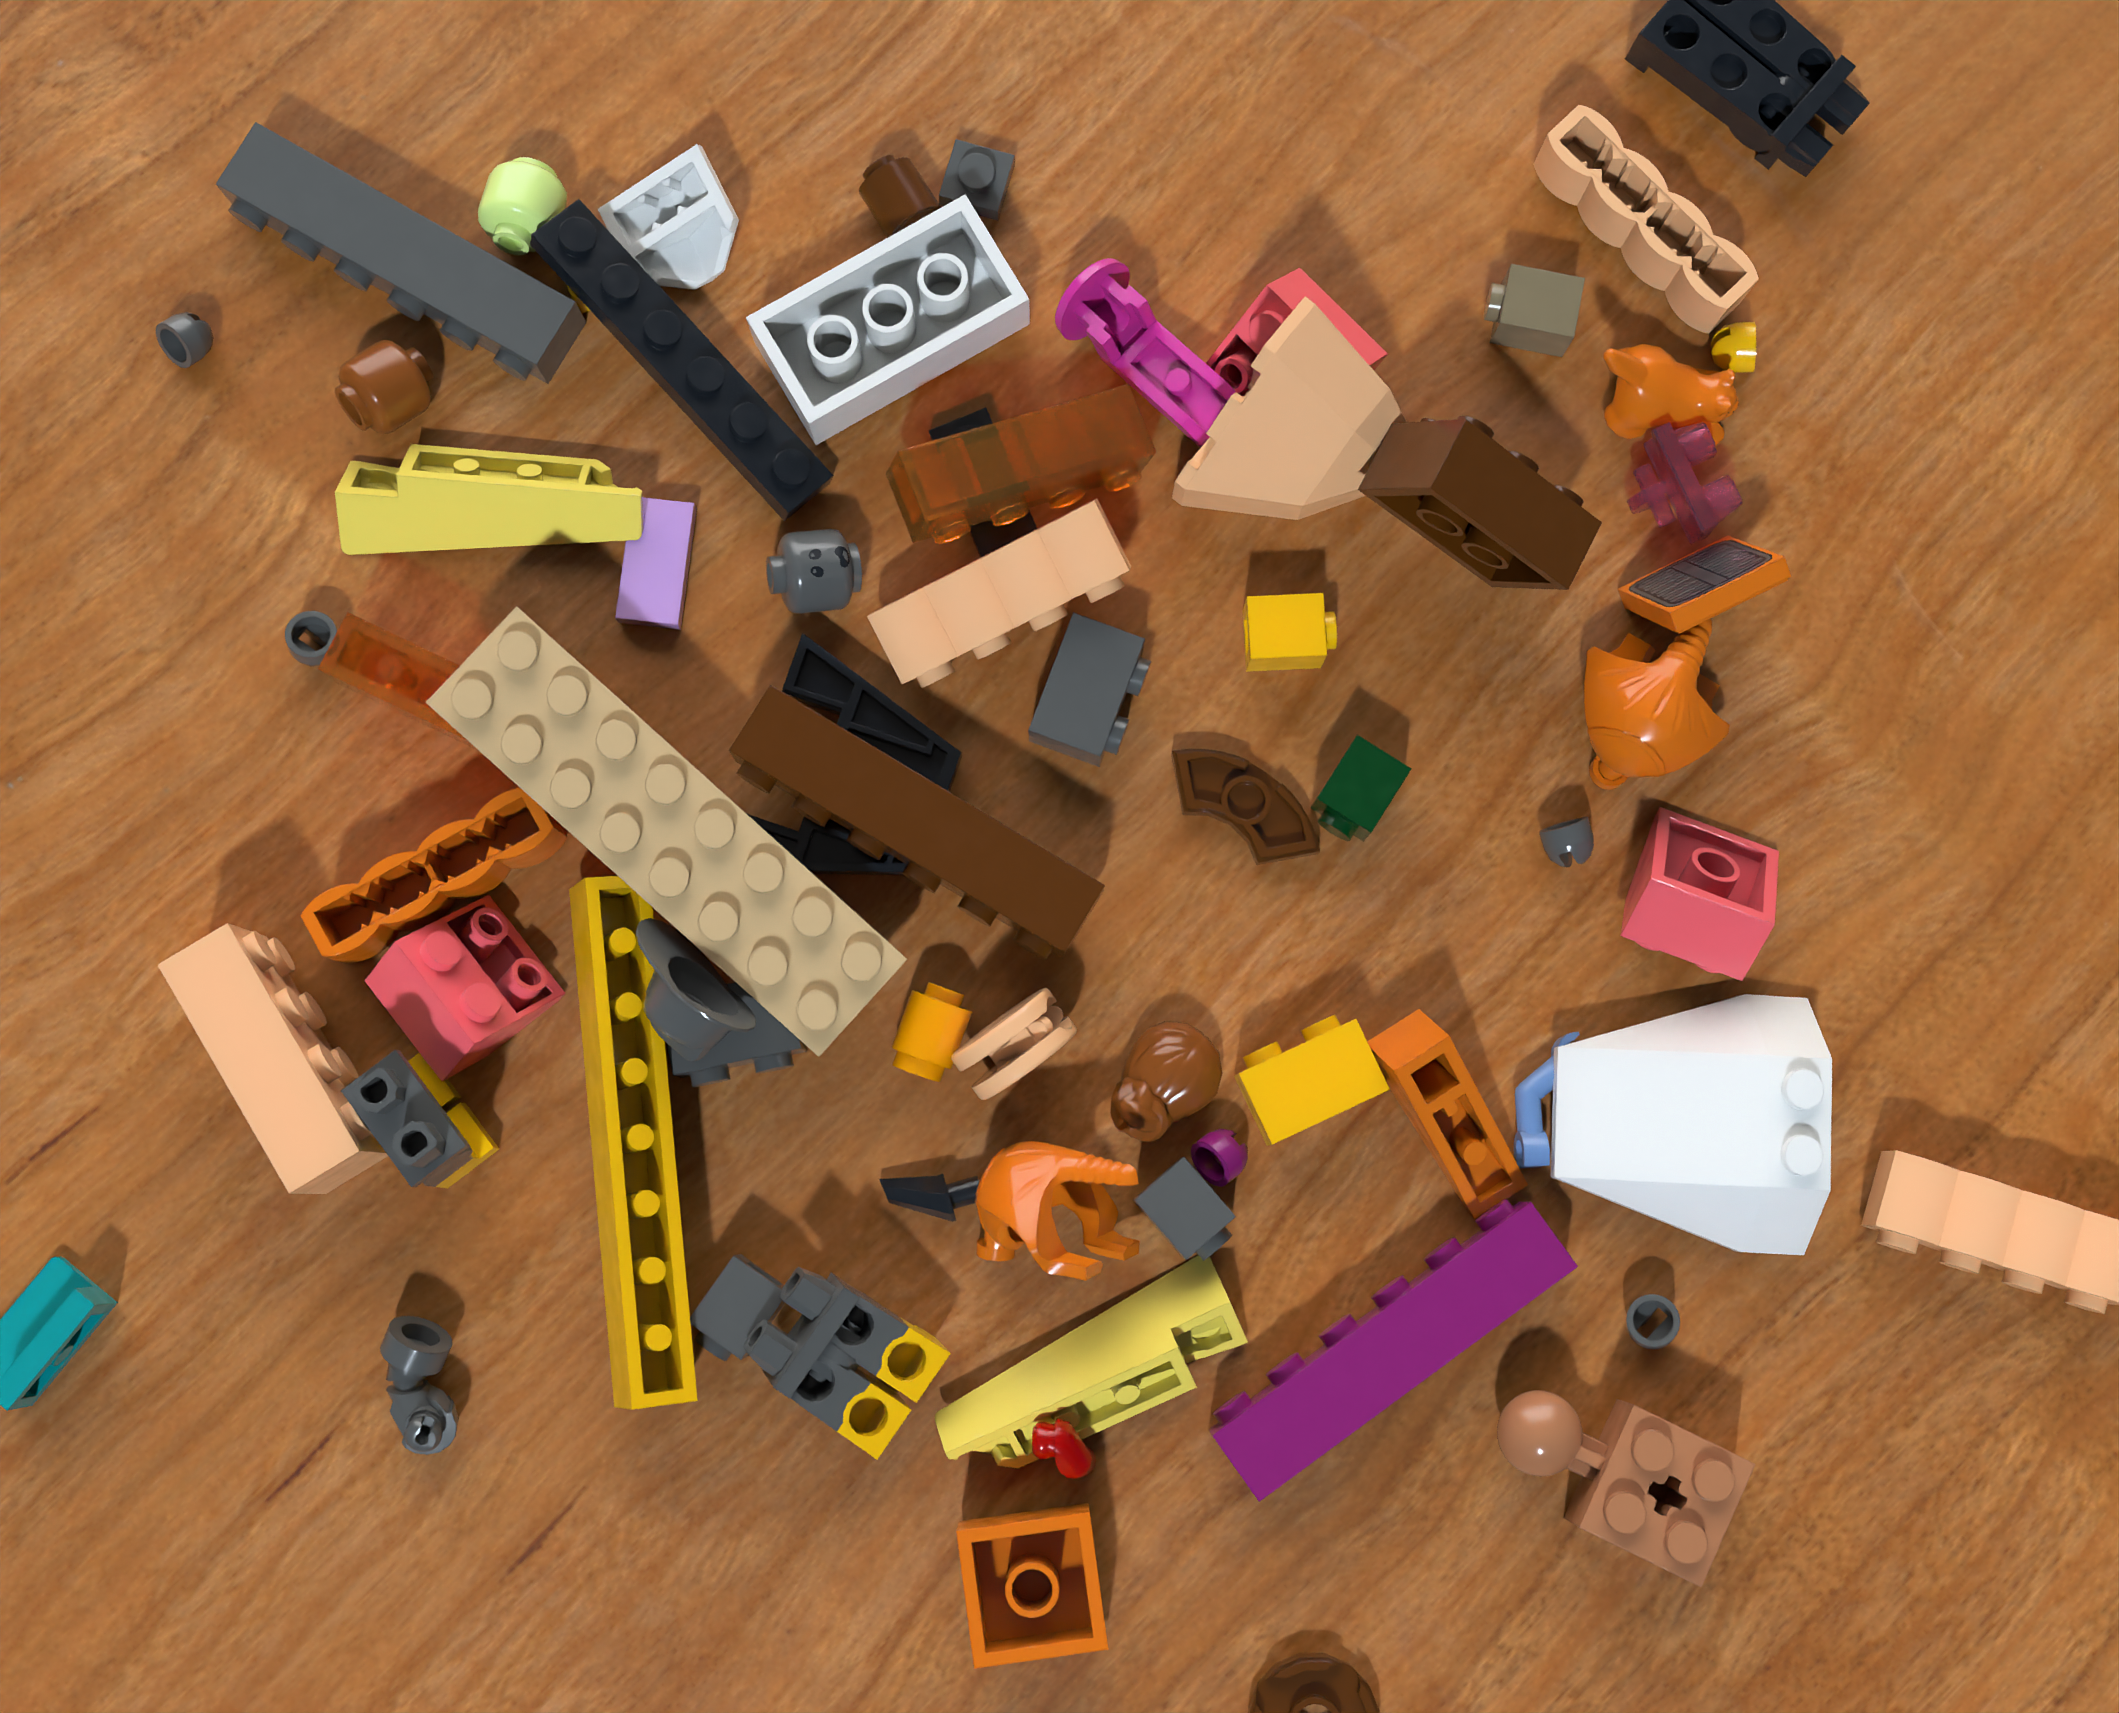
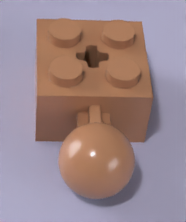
M1542 1390L1528 1391L1513 1398L1503 1409L1497 1424L1499 1447L1507 1461L1519 1471L1528 1475L1542 1477L1551 1476L1568 1469L1582 1476L1564 1515V1519L1699 1587H1702L1756 1465L1634 1404L1616 1399L1599 1440L1582 1432L1579 1416L1565 1399L1552 1392ZM1652 1482L1658 1484L1666 1482L1669 1491L1663 1502L1659 1501L1656 1504V1499L1648 1494L1649 1486Z

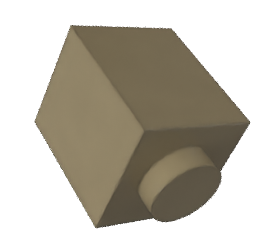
M1511 264L1502 283H1491L1488 292L1484 320L1493 322L1490 343L1563 357L1575 336L1585 278Z

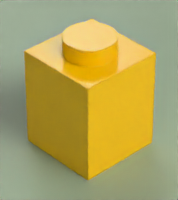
M1323 593L1247 596L1242 610L1246 672L1321 668L1327 657V650L1336 649V616L1334 611H1324Z

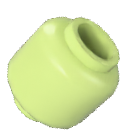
M519 157L497 165L489 174L478 207V221L485 233L492 238L494 244L502 251L513 255L536 252L530 245L531 234L566 209L567 192L561 181L557 178L555 171L547 164L533 158Z

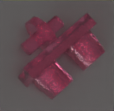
M1670 422L1653 429L1651 431L1652 438L1643 445L1660 482H1658L1650 464H1645L1635 469L1633 474L1641 491L1629 498L1627 504L1632 514L1650 509L1659 528L1676 520L1667 501L1670 500L1681 526L1692 545L1708 538L1718 523L1737 511L1743 502L1734 481L1729 475L1700 486L1691 468L1714 458L1717 453L1715 442L1707 425L1702 422L1674 431Z

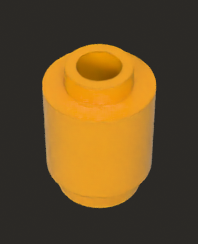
M928 982L925 993L912 990L891 1047L897 1050L892 1065L909 1073L941 1082L945 1068L952 1069L953 1067L952 1054L960 1048L973 1012L961 1007L965 995Z

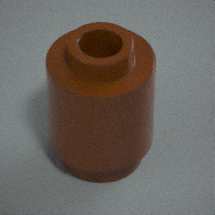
M887 155L873 162L863 173L865 180L859 188V194L887 238L942 208L910 158L902 157L895 159L893 155Z

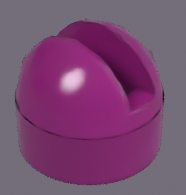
M1218 1129L1209 1132L1191 1147V1157L1196 1169L1205 1180L1215 1186L1222 1187L1232 1181L1243 1171L1248 1160L1247 1145L1243 1143L1239 1146L1234 1139L1237 1133L1232 1130Z

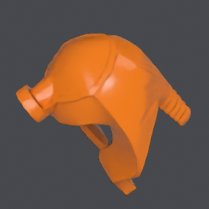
M1711 619L1676 636L1674 642L1668 645L1667 650L1661 654V657L1651 663L1649 662L1655 649L1650 644L1630 633L1626 635L1620 647L1610 653L1595 646L1587 650L1584 681L1585 718L1589 740L1597 754L1590 764L1589 774L1592 781L1598 787L1612 790L1621 786L1628 777L1665 776V774L1677 771L1696 761L1729 734L1730 725L1712 710V700L1720 685L1699 673L1703 657L1706 654V647L1709 644V637L1712 633Z
M1024 1141L1007 1148H1002L990 1160L980 1178L975 1193L978 1216L984 1229V1237L977 1240L976 1255L989 1261H1008L1015 1257V1250L1026 1244L1033 1259L1048 1274L1067 1276L1084 1281L1098 1275L1103 1267L1101 1261L1069 1253L1063 1246L1052 1215V1207L1061 1204L1073 1211L1082 1222L1083 1244L1091 1253L1123 1261L1139 1254L1140 1240L1123 1237L1113 1230L1117 1222L1118 1210L1116 1204L1102 1186V1183L1107 1185L1116 1184L1118 1186L1139 1184V1178L1136 1169L1130 1164L1114 1162L1111 1159L1105 1160L1104 1157H1095L1093 1154L1088 1155L1082 1151L1047 1142Z

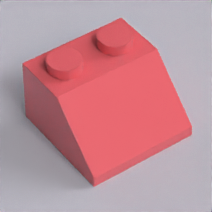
M1659 807L1625 899L1621 936L1635 941L1646 949L1660 950L1695 963L1707 972L1721 973L1743 981L1775 925L1779 851Z

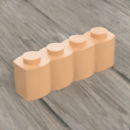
M1578 105L1547 134L1534 162L1536 173L1545 187L1559 199L1576 205L1583 222L1595 236L1611 246L1621 248L1627 265L1639 279L1656 289L1665 291L1671 308L1682 321L1700 332L1709 334L1741 303L1759 279L1756 269L1747 255L1730 241L1713 235L1708 220L1699 208L1688 199L1676 193L1668 192L1666 182L1658 169L1644 156L1623 148L1622 141L1615 128L1595 110Z
M1095 499L874 611L867 618L901 684L917 678L923 688L955 671L950 660L970 650H973L977 660L1011 643L1006 632L1028 621L1033 631H1037L1065 617L1068 613L1063 604L1086 593L1090 603H1093L1121 589L1125 585L1120 575L1129 571L1131 565L1098 499Z
M1897 1150L1881 1151L1861 1224L1864 1227L1879 1232L1876 1241L1878 1244L1916 1254L1918 1244L1941 1251L1939 1259L1941 1264L1979 1274L1981 1264L2004 1271L2002 1283L2033 1293L2042 1294L2044 1284L2067 1291L2065 1303L2088 1311L2105 1314L2107 1304L2119 1305L2118 1219L2086 1211L2055 1199L2023 1191L2010 1185L1960 1171L1919 1156Z

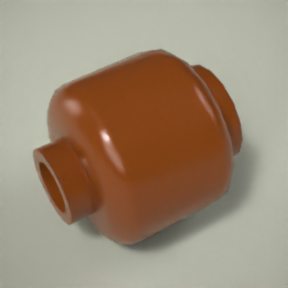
M381 340L344 362L340 367L338 375L340 385L335 388L337 400L350 420L363 431L371 428L377 433H392L425 412L430 405L431 394L428 382L433 380V373L425 358L413 347L405 351L393 341Z

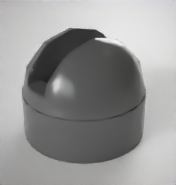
M189 312L169 317L159 323L155 330L157 340L164 353L173 363L182 368H188L203 359L211 350L214 339L210 325L206 321L200 320L199 316Z
M318 611L299 613L289 621L285 629V641L289 652L302 664L310 667L324 665L334 657L338 649L339 635L332 619L324 613ZM305 632L323 648L315 651L299 638Z
M1588 817L1564 821L1539 831L1547 856L1561 867H1570L1572 856L1578 864H1583L1592 854L1594 835Z
M1648 1294L1636 1299L1629 1307L1626 1316L1628 1334L1634 1342L1648 1349H1659L1670 1344L1676 1337L1680 1327V1316L1675 1305L1667 1298L1656 1294ZM1659 1308L1667 1317L1646 1339L1637 1330L1646 1324L1652 1314Z

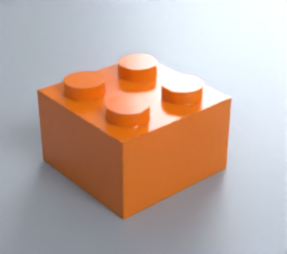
M1089 1503L959 1521L956 1534L974 1669L1109 1650Z

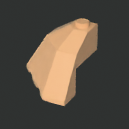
M1305 296L1266 342L1253 361L1251 367L1254 370L1251 382L1248 385L1249 391L1244 397L1237 392L1230 396L1206 433L1210 436L1195 456L1186 463L1175 480L1172 499L1181 506L1299 520L1366 496L1358 488L1391 424L1406 423L1407 421L1390 388L1319 307Z

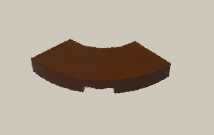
M1209 749L1172 751L1171 757L1183 815L1209 816L1230 825L1247 842L1256 865L1320 853L1317 836L1309 817L1299 801L1283 783L1280 784L1267 772L1249 763L1248 760L1233 754Z

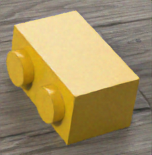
M1335 1014L1301 1030L1306 1041L1305 1043L1282 1052L1278 1042H1274L1243 1057L1247 1070L1238 1073L1234 1077L1267 1146L1273 1145L1390 1090L1357 1019L1340 1025Z

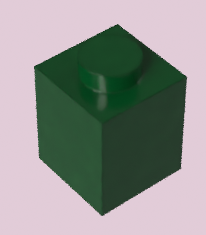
M1357 735L1311 806V809L1321 815L1317 822L1328 832L1342 840L1350 841L1354 835L1364 842L1372 833L1412 768Z

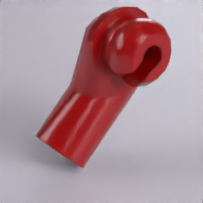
M1056 1419L1055 1424L1039 1422L1033 1427L1032 1451L1037 1458H1055L1058 1470L1067 1478L1077 1479L1092 1473L1096 1464L1095 1453L1085 1445L1070 1422Z

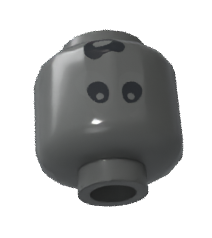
M835 529L785 534L779 542L777 556H768L766 559L769 591L771 594H781L784 604L792 613L841 610L849 604L852 593L860 592L862 568L858 547L855 543H847L842 533Z

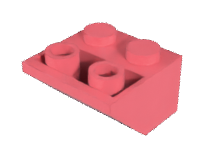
M1298 268L1266 285L1206 364L1220 375L1239 395L1244 397L1249 391L1248 385L1251 382L1254 370L1251 367L1253 361L1266 342L1305 296L1319 307L1373 370L1378 367L1388 353L1301 268Z
M490 895L396 940L365 979L366 984L442 1082L489 1056L566 994Z

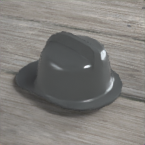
M652 918L641 920L638 923L635 931L638 944L655 970L646 990L644 1012L658 1035L685 1060L694 1062L702 1059L731 1030L748 1032L755 1028L756 1018L751 1009L728 987L700 949L679 930L663 921Z

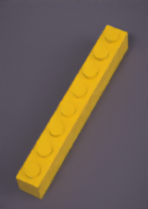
M619 876L587 877L570 888L569 895L614 1407L634 1410L698 1401L665 1041L655 1031L644 1012L646 990L655 970L641 950L635 932L641 920L654 919L653 907Z

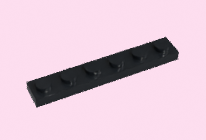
M580 199L576 200L531 234V247L784 521L830 484L834 475Z

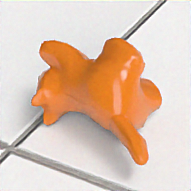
M1646 344L1632 348L1625 347L1619 350L1610 348L1604 352L1603 359L1609 371L1618 376L1613 401L1604 410V419L1607 426L1617 436L1626 439L1638 438L1651 427L1666 425L1675 428L1687 439L1700 446H1717L1723 440L1725 431L1718 422L1733 415L1739 405L1736 389L1733 384L1735 380L1733 370L1728 369L1719 372L1697 369L1678 363L1670 353L1661 347Z

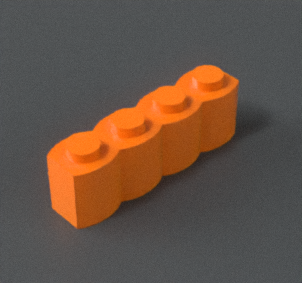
M521 788L512 789L491 799L481 808L474 819L458 820L438 828L421 843L417 851L401 852L382 859L364 874L358 884L339 885L323 892L307 905L301 914V918L322 956L341 963L360 962L377 955L387 948L399 932L418 930L439 920L448 912L455 900L473 899L490 892L507 877L511 869L528 868L544 862L563 846L567 836L560 823Z

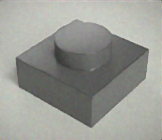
M956 139L940 189L939 204L945 206L966 194L978 216L998 221L1015 167V155Z

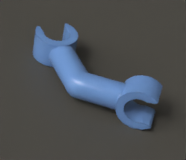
M1572 1032L1558 1038L1552 1046L1551 1057L1515 1089L1517 1132L1514 1138V1159L1519 1168H1536L1549 1166L1550 1164L1549 1141L1546 1132L1543 1131L1541 1099L1553 1090L1554 1048L1569 1044L1577 1038L1579 1032Z

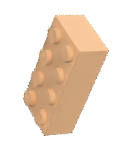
M227 923L158 964L159 969L289 1194H327L388 1157L382 1146L341 1092L342 1089L358 1078V1073L347 1054L340 1047L332 1050L320 1029L327 1024L326 1018L317 1002L308 992L300 995L289 976V973L295 970V965L289 953L277 938L273 937L269 940L267 936L261 935L257 931L252 932Z

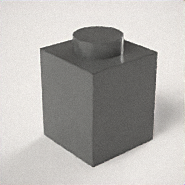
M1185 1157L1177 1160L1133 1199L1136 1205L1185 1260L1189 1259L1196 1252L1204 1261L1232 1237L1231 1232L1225 1226L1236 1216Z
M742 1254L734 1255L690 1317L691 1325L700 1330L694 1338L695 1341L724 1361H727L731 1354L740 1360L749 1356L743 1347L744 1342L757 1323L763 1319L772 1323L782 1309L785 1302L780 1298V1294L784 1284Z

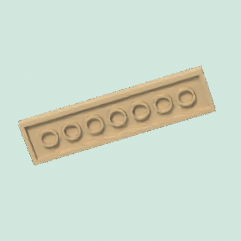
M517 606L426 701L434 711L818 1057L907 960Z

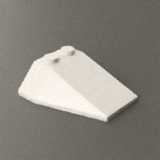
M1744 994L1555 1047L1551 1177L1736 1252L1804 1255L1831 1191L1832 1057L1808 998Z

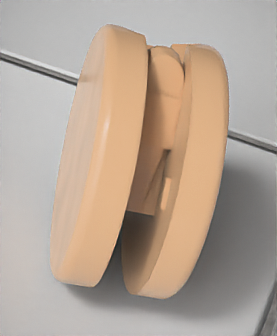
M1040 989L1009 1009L952 1054L951 1060L960 1072L979 1062L987 1055L995 1063V1066L980 1077L971 1087L981 1100L993 1097L1021 1079L1057 1052L1076 1034L1077 1028L1069 1016L1063 1018L1062 1009L1052 1005L1057 1000L1049 989Z

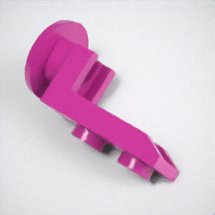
M1113 258L1102 259L1091 264L1071 282L1061 297L1055 314L1057 329L1067 340H1079L1089 336L1101 360L1201 448L1210 437L1206 434L1230 396L1236 391L1156 320L1148 301L1129 285L1130 273L1125 264Z

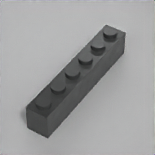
M257 122L254 123L216 182L218 188L232 204L228 209L229 213L243 224L258 232H262L266 225L283 234L281 242L296 254L312 262L315 261L318 255L336 264L334 272L346 282L363 291H367L370 285L377 287L389 294L387 302L404 315L416 321H420L423 314L442 324L440 332L448 339L469 351H472L476 344L494 353V363L520 380L526 381L529 374L549 384L587 323L577 303Z

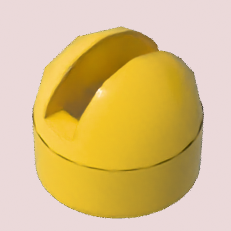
M1735 322L1725 325L1715 332L1711 341V354L1714 363L1722 370L1731 369L1734 373L1754 372L1756 361L1755 322Z

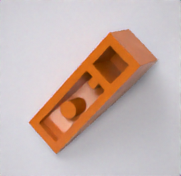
M1418 1009L1367 1041L1391 1092L1466 1210L1474 1219L1481 1216L1497 1203L1528 1186L1453 1041L1444 1030Z

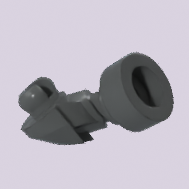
M400 1316L391 1320L380 1346V1352L388 1362L386 1380L393 1381V1385L386 1388L392 1400L390 1413L403 1435L402 1444L406 1449L413 1453L425 1455L439 1453L450 1446L454 1440L459 1418L455 1404L450 1396H447L443 1390L431 1385L425 1379L426 1376L437 1374L443 1369L452 1347V1338L445 1329L432 1321L415 1316Z

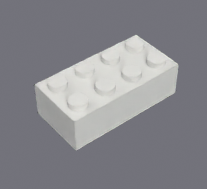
M965 194L747 316L746 319L756 346L815 445H818L1030 324V309L1027 294Z

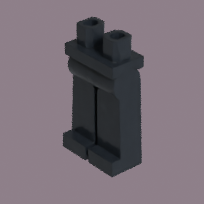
M1668 0L1641 30L1625 57L1626 61L1642 73H1645L1650 67L1723 122L1743 145L1759 152L1754 159L1768 170L1780 159L1788 167L1807 177L1833 146L1830 141L1809 125L1812 119L1818 115L1843 135L1870 104L1866 97L1847 80L1856 66L1843 55L1836 61L1831 51L1775 0Z

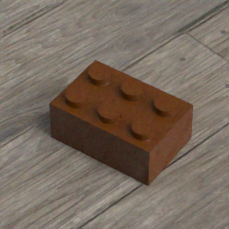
M1459 416L1458 419L1438 421L1423 418L1420 422L1391 424L1358 488L1360 492L1491 587L1569 589L1602 524L1600 520L1582 508L1584 501L1578 494L1565 487L1552 485L1537 473L1539 466L1536 462L1521 453L1506 450L1492 439L1494 435L1492 429L1475 418Z

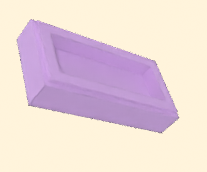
M642 497L643 532L640 539L628 540L625 543L615 618L619 623L681 630L697 508L694 503Z

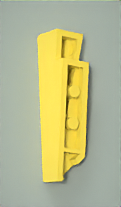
M410 444L400 468L361 461H350L335 491L341 549L348 555L628 541L640 539L643 532L642 490L637 487L621 488L614 485L611 469L597 459Z
M1199 1255L939 1410L935 1414V1422L948 1459L957 1460L959 1456L970 1451L991 1453L998 1466L1020 1468L1039 1459L1032 1451L1033 1427L1039 1422L1055 1424L1056 1419L1070 1422L1080 1438L1084 1439L1197 1388L1187 1363L1241 1346L1248 1342L1210 1257L1204 1261Z

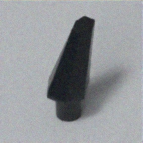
M944 1174L879 1179L889 1203L952 1222L956 1221L953 1209L975 1203V1193L979 1184L978 1176L946 1184Z

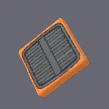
M1727 535L1618 588V592L1625 609L1680 634L1788 581L1791 574L1785 556Z

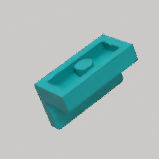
M64 1257L51 1258L0 1319V1405L7 1411L33 1406L118 1303Z

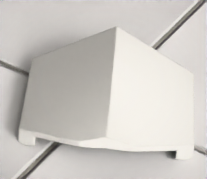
M698 144L598 209L608 231L659 286L692 290L712 282L725 271L739 222L703 147Z

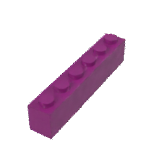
M1504 1199L1476 1219L1475 1222L1481 1230L1464 1243L1460 1244L1453 1237L1435 1248L1423 1259L1429 1268L1409 1283L1403 1275L1395 1278L1371 1297L1376 1307L1357 1321H1355L1351 1314L1340 1318L1319 1335L1324 1345L1303 1360L1298 1352L1290 1355L1266 1374L1271 1382L1269 1386L1251 1399L1245 1391H1242L1213 1413L1218 1423L1211 1427L1209 1432L1259 1502L1578 1267L1531 1202H1518L1512 1206L1508 1199Z

